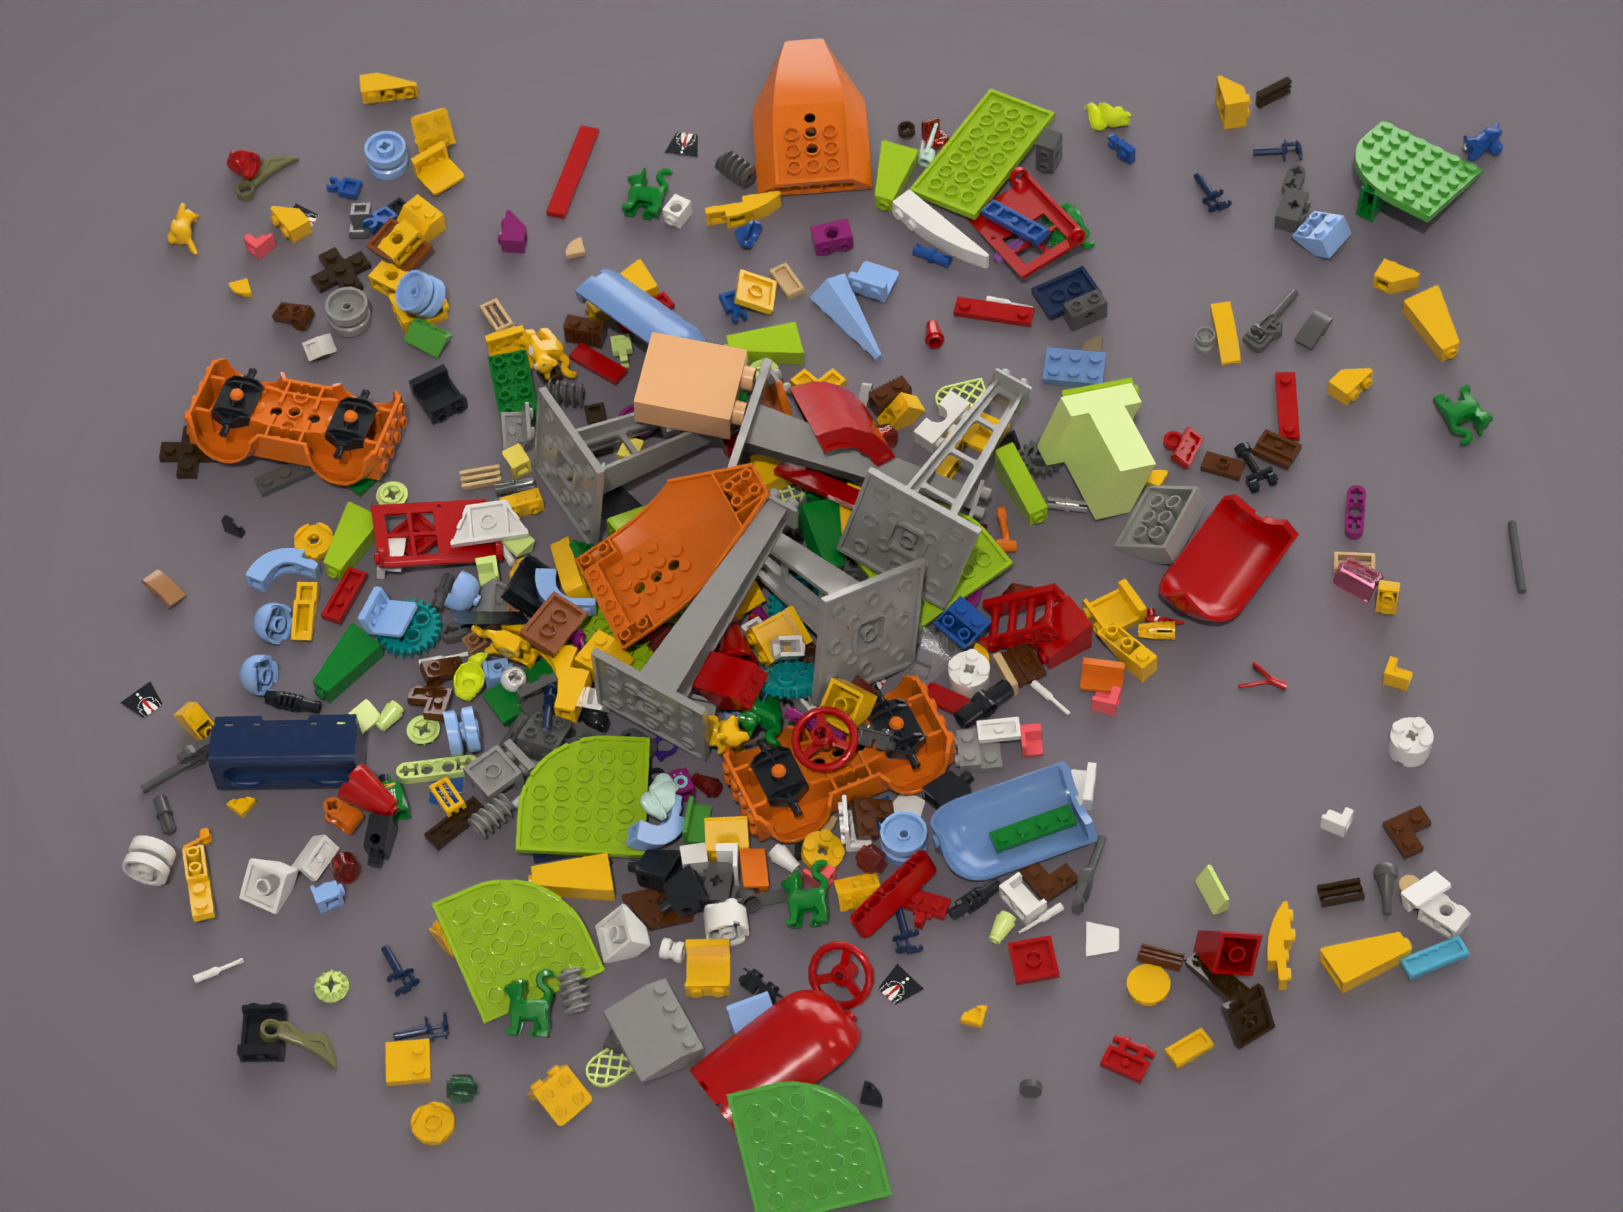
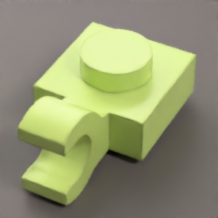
M630 334L611 336L613 356H619L621 365L628 368L627 354L633 353Z

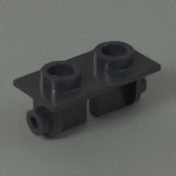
M743 968L748 973L741 975L738 981L740 986L744 987L751 994H754L757 988L759 991L756 995L768 991L772 1005L776 1003L777 1000L775 998L777 996L784 997L778 992L780 988L771 981L766 983L762 979L764 975L755 968L752 970Z

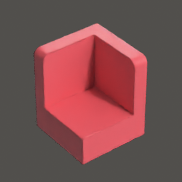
M271 233L266 236L261 235L257 239L250 234L243 238L246 250L259 260L276 247L274 236Z
M1113 686L1111 694L1096 692L1095 696H1092L1091 710L1115 716L1121 700V687Z
M1041 723L1020 725L1022 758L1043 756Z
M828 865L824 871L819 870L820 873L827 877V890L834 883L833 880H837L836 869L831 865ZM805 868L802 871L803 882L813 888L819 887L820 883Z

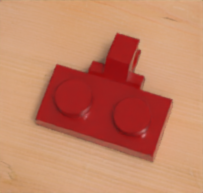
M919 889L903 904V909L912 911V915H916L914 928L923 930L926 919L945 920L951 905V899Z

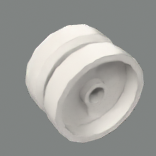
M146 835L133 837L128 849L129 853L126 854L121 866L123 871L132 879L143 884L152 886L165 884L170 873L169 868L172 867L176 858V851L169 844L155 837Z

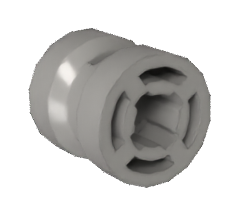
M1200 327L1195 333V349L1197 352L1209 354L1214 350L1215 332L1212 328Z

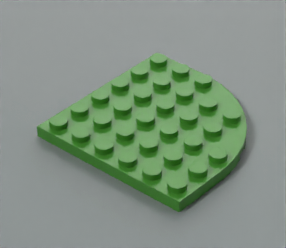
M1385 121L1380 122L1359 141L1354 157V167L1359 178L1366 186H1371L1375 190L1374 194L1427 223L1474 183L1483 171V169L1475 164L1468 163L1457 155H1452L1442 148L1434 146L1422 138H1417L1408 131L1401 130Z
M791 1081L768 1084L727 1094L755 1212H829L892 1196L881 1149L872 1127L860 1111L838 1093L816 1084Z

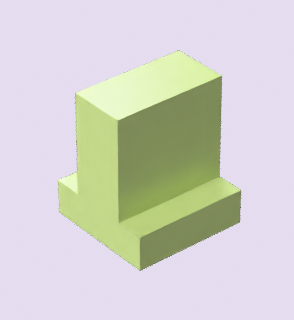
M1132 383L1061 397L1037 445L1046 465L1065 462L1095 520L1131 512L1156 465L1132 421L1142 403Z

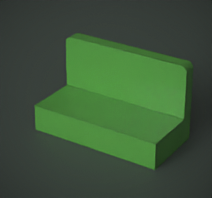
M417 317L412 320L404 341L438 358L444 345L450 342L453 335Z
M689 796L683 824L682 836L684 845L705 843L704 818H711L712 806L695 804L694 796Z

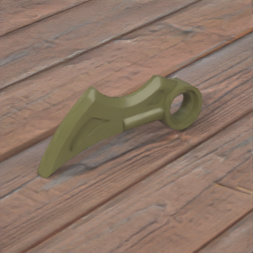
M295 156L262 158L257 175L253 179H244L242 177L241 182L236 186L237 198L244 202L252 200L256 195V187L278 170L298 162L299 158ZM245 189L250 190V192L246 194L241 193V191Z
M266 1019L261 1023L259 1035L264 1042L275 1043L279 1039L313 1053L333 1070L337 1068L333 1047L323 1031L304 1033L296 1029L290 1021H277L276 1019ZM273 1027L277 1033L269 1035L265 1032V1029Z

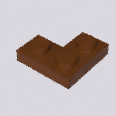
M412 685L407 701L410 705L425 706L423 712L424 719L444 721L443 712L449 709L453 697V688Z
M853 797L850 800L856 838L876 840L879 836L877 822H884L888 816L894 813L893 801Z
M1420 805L1384 821L1382 827L1405 860L1423 852L1424 847L1415 833L1430 827L1432 822Z
M1039 862L1019 870L1022 880L1040 900L1044 899L1047 904L1076 885L1078 875L1067 863L1050 874L1047 873Z

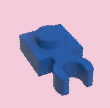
M1114 133L1107 137L1110 140L1107 145L1117 151L1116 155L1120 160L1125 161L1129 165L1135 162L1136 149L1123 138L1120 140Z
M330 177V183L334 185H326V188L330 193L338 192L340 197L356 200L363 184L362 180L344 177L342 181H339L336 177Z
M385 205L371 213V218L363 221V228L369 226L370 233H374L390 217L397 220L398 214Z
M736 290L720 294L718 299L725 313H732V322L737 324V316L741 317L745 322L747 320V313L743 310L744 306L734 303Z

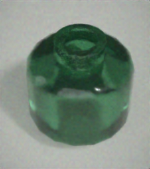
M454 1074L450 1077V1080H446L447 1098H450L454 1104L471 1103L474 1095H478V1081L473 1082L471 1074Z

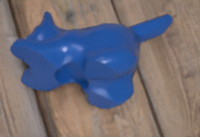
M1499 123L1486 127L1474 137L1464 135L1463 148L1465 151L1470 152L1468 155L1469 160L1478 159L1486 151L1495 156L1502 152L1503 144L1499 140L1502 130L1499 128Z

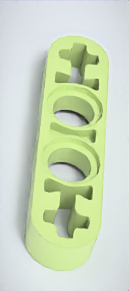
M473 755L405 762L397 767L396 774L398 780L403 784L437 781L446 776L449 779L465 777L463 768L477 758ZM450 764L454 766L450 772L443 771L445 765ZM426 767L433 769L430 774L422 773V770ZM405 771H409L408 776H404Z

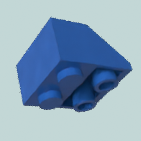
M960 595L933 622V625L960 648L967 650L974 647L976 643H979V638H983L989 633L992 621Z

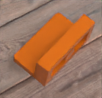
M782 381L767 386L761 405L793 417Z
M1084 657L1080 690L1111 694L1113 686L1121 687L1122 693L1125 662Z
M765 848L740 849L739 859L743 888H756L757 893L768 891L769 880Z

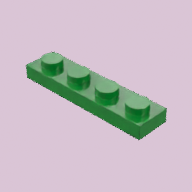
M1069 804L993 830L989 832V838L998 854L1077 826V821Z

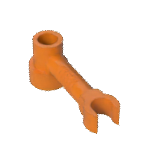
M1005 506L997 507L996 518L1000 526L1002 539H995V541L1005 553L1017 552L1016 540L1010 539Z

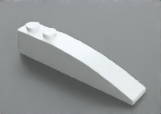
M910 189L892 202L894 217L906 224L910 231H914L935 247L952 256L985 269L989 267L988 253Z

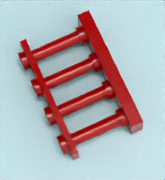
M1053 583L984 599L982 607L991 615L992 623L989 636L979 638V644L988 652H996L1001 649L1014 648L1023 644H1032L1033 642L1059 637L1060 631L1052 624L1053 606L1056 602L1065 601V593ZM1045 605L1043 624L1034 626L1035 609ZM1027 609L1025 628L1016 630L1017 613ZM1009 613L1007 632L998 634L1000 616Z

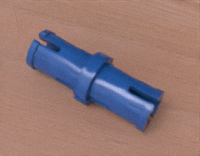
M916 243L912 251V255L924 258L931 264L936 263L946 268H949L953 260L952 256L943 254L936 248L931 249Z

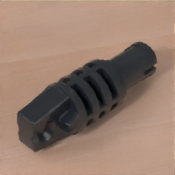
M266 690L264 694L265 704L277 709L296 713L306 711L318 715L322 709L321 701L309 700L300 694Z
M994 878L982 887H975L955 901L956 905L947 911L948 915L953 920L962 915L964 918L985 905L988 898L999 891L1001 882Z

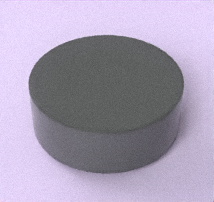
M1025 1079L1020 1082L1019 1092L1027 1098L1039 1097L1042 1094V1084L1035 1079Z

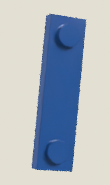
M994 199L980 211L983 217L1036 246L1050 235V231L1046 227Z

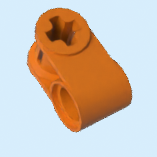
M336 797L327 798L323 803L326 821L338 827L346 834L351 835L365 818L360 810Z

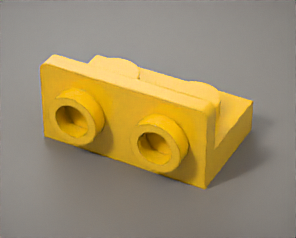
M538 487L499 498L500 500L506 499L519 518L545 511L543 498Z
M876 872L833 880L841 912L857 909L880 887Z

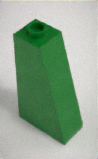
M830 499L802 503L798 508V523L808 549L841 570L844 566V555L836 550L839 539L842 536L839 503Z
M352 622L313 679L314 693L321 700L325 699L329 703L335 700L384 657L381 644Z

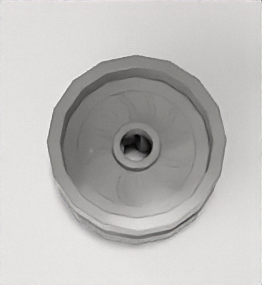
M342 287L332 292L326 299L325 310L328 322L335 334L342 337H355L361 335L370 326L371 312L365 293L360 289Z

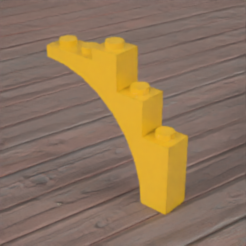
M502 624L501 628L519 636L521 629L526 624ZM531 644L530 647L536 649L558 678V693L554 704L555 715L577 723L583 708L582 704L586 687H591L592 685L590 671L583 668H575L574 658L578 654V648L564 645L556 656L552 658Z

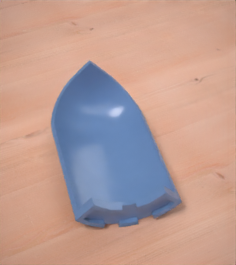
M609 269L601 270L599 276L596 278L593 276L589 277L575 290L579 302L582 304L586 301L590 302L648 344L652 332L707 342L703 334L695 326L614 269L612 271Z
M1064 761L956 798L937 809L930 819L934 834L931 836L935 848H939L949 867L961 877L977 881L992 879L1098 841L1094 822L1088 815L1084 805L1079 806L1075 798L1078 795V791L1071 770ZM1069 804L1077 821V826L1010 850L996 853L989 838V832Z

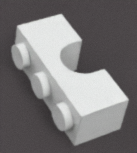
M950 391L939 403V415L945 418V420L936 423L925 418L914 430V442L933 454L943 443L948 433L952 432L968 413L970 403L953 391Z

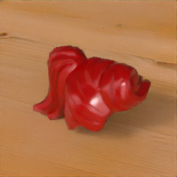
M248 150L230 151L227 158V166L231 171L242 175L244 179H253L259 172L261 161L257 153Z

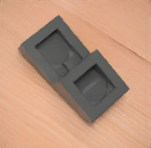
M371 202L351 204L350 239L369 238V226L363 228V221L371 218Z
M1315 310L1307 319L1294 341L1313 351L1321 335L1324 336L1333 318Z

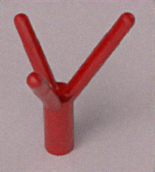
M1253 662L1252 666L1265 676L1267 680L1238 685L1239 688L1271 684L1285 691L1288 683L1269 675L1258 663Z

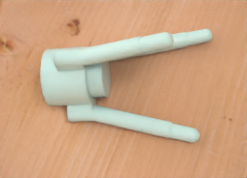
M938 123L934 124L926 148V139L923 138L921 142L918 163L925 168L936 156L931 145Z

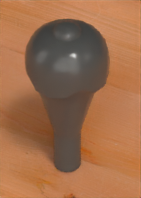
M1389 861L1380 862L1374 868V879L1377 881L1383 900V914L1385 916L1392 914L1391 898L1395 881L1399 876L1397 866Z

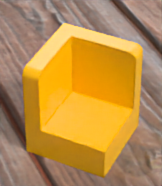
M1390 656L1384 671L1382 684L1407 691L1413 672L1398 668V658Z

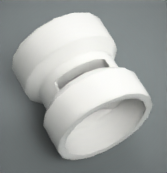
M665 937L661 943L659 958L664 960L673 959L676 963H682L686 953L685 942H673L672 939Z

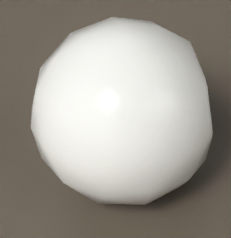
M516 666L505 669L501 675L502 686L512 693L517 692L519 686L527 683L526 673Z

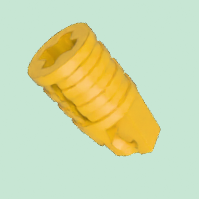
M1175 621L1141 623L1138 625V637L1154 640H1175Z

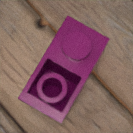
M506 210L505 218L502 217L501 219L502 233L498 234V244H501L502 252L525 254L528 242L526 226L510 210Z

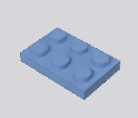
M1047 347L1042 384L1083 387L1103 383L1107 353Z

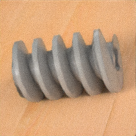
M499 793L497 798L491 799V804L486 803L484 809H478V814L473 813L471 819L467 818V821L471 828L485 839L487 837L485 830L493 833L491 826L499 828L498 820L505 823V815L510 818L513 817L511 810H514V806L504 794Z
M583 967L562 970L559 972L561 974L557 976V980L563 982L558 985L559 989L565 990L560 994V997L567 999L562 1002V1006L569 1007L564 1011L566 1016L590 1011L585 1010V1007L590 1005V1002L583 1001L589 994L581 992V990L587 987L585 984H580V981L585 979V976L578 975L583 970Z

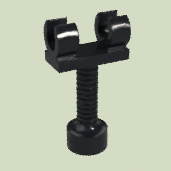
M1242 442L1234 448L1238 458H1244L1253 473L1246 476V485L1252 494L1260 491L1258 488H1260L1259 481L1266 479L1270 486L1278 484V477L1271 466L1260 471L1250 454L1252 448L1248 442Z

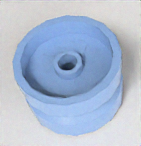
M382 131L368 138L365 143L364 152L368 169L374 177L381 180H392L406 172L409 167V157L406 143L402 136L392 131Z
M411 270L401 278L397 285L396 303L403 311L413 313L421 318H430L436 315L444 303L445 286L440 279L432 275H428L420 270Z
M472 706L461 708L462 721L458 722L457 714L454 710L443 712L452 757L463 755V741H466L468 750L471 753L481 751L479 740L481 735Z
M900 811L891 814L884 820L880 829L881 850L889 863L900 867L915 852L920 850L927 852L928 831L923 819L913 812Z

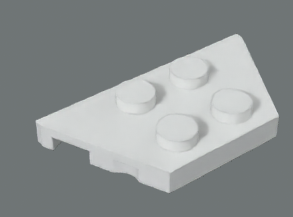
M506 499L466 505L464 508L463 517L457 525V532L454 539H451V547L530 537V535Z

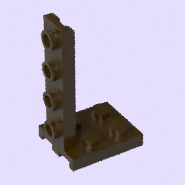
M1196 953L1184 960L1186 967L1227 1001L1222 1007L1234 1046L1238 1049L1243 1048L1275 1028L1262 985L1258 983L1248 988L1234 975L1213 974Z

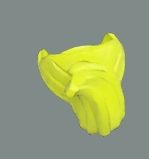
M1089 103L1084 107L1088 111L1091 128L1097 131L1104 130L1107 126L1111 128L1128 126L1132 116L1130 112L1124 111L1121 106L1113 108L1107 103H1099L1098 106L1094 103Z
M480 652L470 656L468 662L463 663L457 669L453 685L455 695L460 699L470 702L483 688L485 676L482 664L488 653Z

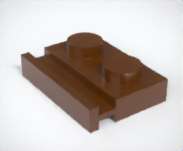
M1265 429L1255 448L1252 449V455L1289 470L1290 465L1293 464L1300 453L1302 445Z
M1029 644L1008 648V651L1004 653L1003 651L1000 652L1018 682L1019 688L1023 687L1022 685L1026 683L1030 684L1034 680L1047 676L1045 668Z

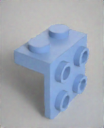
M865 261L858 273L850 272L848 281L854 293L885 303L899 277V272Z
M374 587L359 614L358 621L367 634L401 637L407 629L417 609V605L415 602L390 600L381 587Z

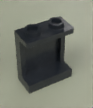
M444 364L409 381L412 395L433 425L468 408L465 395L458 391L450 379Z
M527 554L519 563L500 598L529 617H532L543 604L539 601L537 595L535 570L536 568H553L548 567L536 557Z
M278 1002L262 1005L258 1003L242 1005L241 1044L237 1046L240 1062H285L286 1042L279 1039L275 1043H266L260 1038L259 1031L261 1023L266 1019L288 1021L289 1013L286 1005ZM273 1027L265 1029V1032L269 1035L277 1033Z

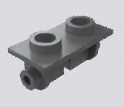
M865 723L862 724V727L856 725L857 729H859V745L872 747L873 741L876 740L874 748L890 752L891 750L894 751L896 747L894 739L900 740V737L894 735L893 730L882 728L881 731L874 730L875 726Z

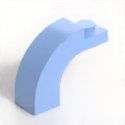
M281 548L268 552L258 558L248 569L245 576L248 586L267 592L275 579L287 573H297L316 581L319 580L322 574L319 564L313 559H307L304 550Z
M536 568L535 582L539 601L544 603L551 593L555 591L588 612L587 617L597 615L595 598H572L562 594L557 588V570Z
M675 794L674 806L666 813L667 818L660 821L659 825H652L639 820L629 826L626 846L639 851L657 850L676 839L682 832L685 820L684 817L679 816L682 811V796Z

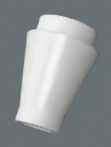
M780 843L775 845L768 854L771 862L792 874L801 865L788 848Z

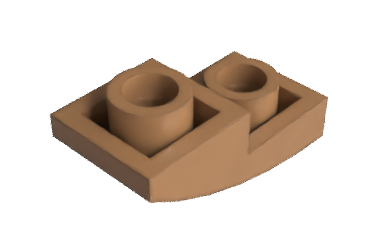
M158 569L141 581L153 596L158 595L169 609L186 596L176 583Z
M490 624L483 630L499 631L502 630V624ZM473 632L461 638L471 655L483 652L492 643L490 638H481Z

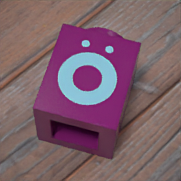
M686 767L667 773L679 788L675 794L682 796L681 803L689 801V796H694V799H696L695 788Z

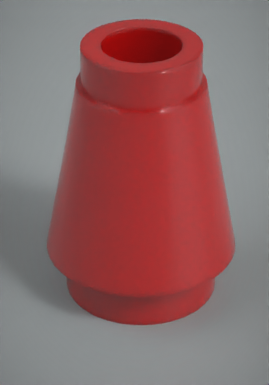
M929 320L926 323L925 343L930 348L937 349L943 345L945 338L937 321Z

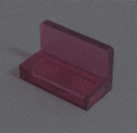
M1348 556L1339 564L1333 584L1365 602H1369L1374 588L1379 585V580H1383L1384 574Z

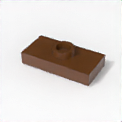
M1207 451L1200 471L1240 481L1246 462Z

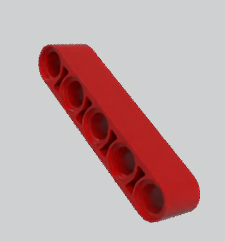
M920 850L915 852L850 915L849 922L860 938H867L876 932L935 874L936 866L926 851Z

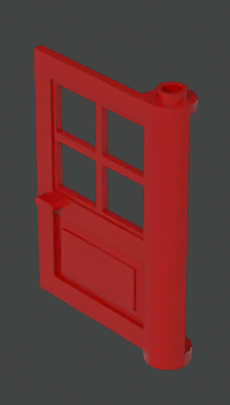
M1017 167L1009 175L1010 182L1015 186L997 196L994 200L1033 221L1045 215L1053 224V226L1048 228L1050 233L1058 229L1067 238L1050 250H1047L1040 243L1038 247L1044 253L1029 263L1024 264L1016 254L1032 243L1027 241L1011 250L1003 240L1014 233L983 217L981 213L976 220L966 216L965 218L1023 280L1082 244L1085 240L1086 232L1036 182L1025 168ZM1022 173L1021 177L1015 180L1016 176Z
M486 499L371 505L377 551L374 553L375 565L382 569L476 563L475 558L496 555L497 562H502L503 551L501 541L494 542V548L493 542L451 547V539H454L457 532V525L463 517L462 513L465 506L485 503ZM433 513L435 531L413 532L411 514ZM407 515L409 532L387 534L385 516ZM436 536L439 554L417 555L414 537ZM410 537L412 555L390 557L388 539Z

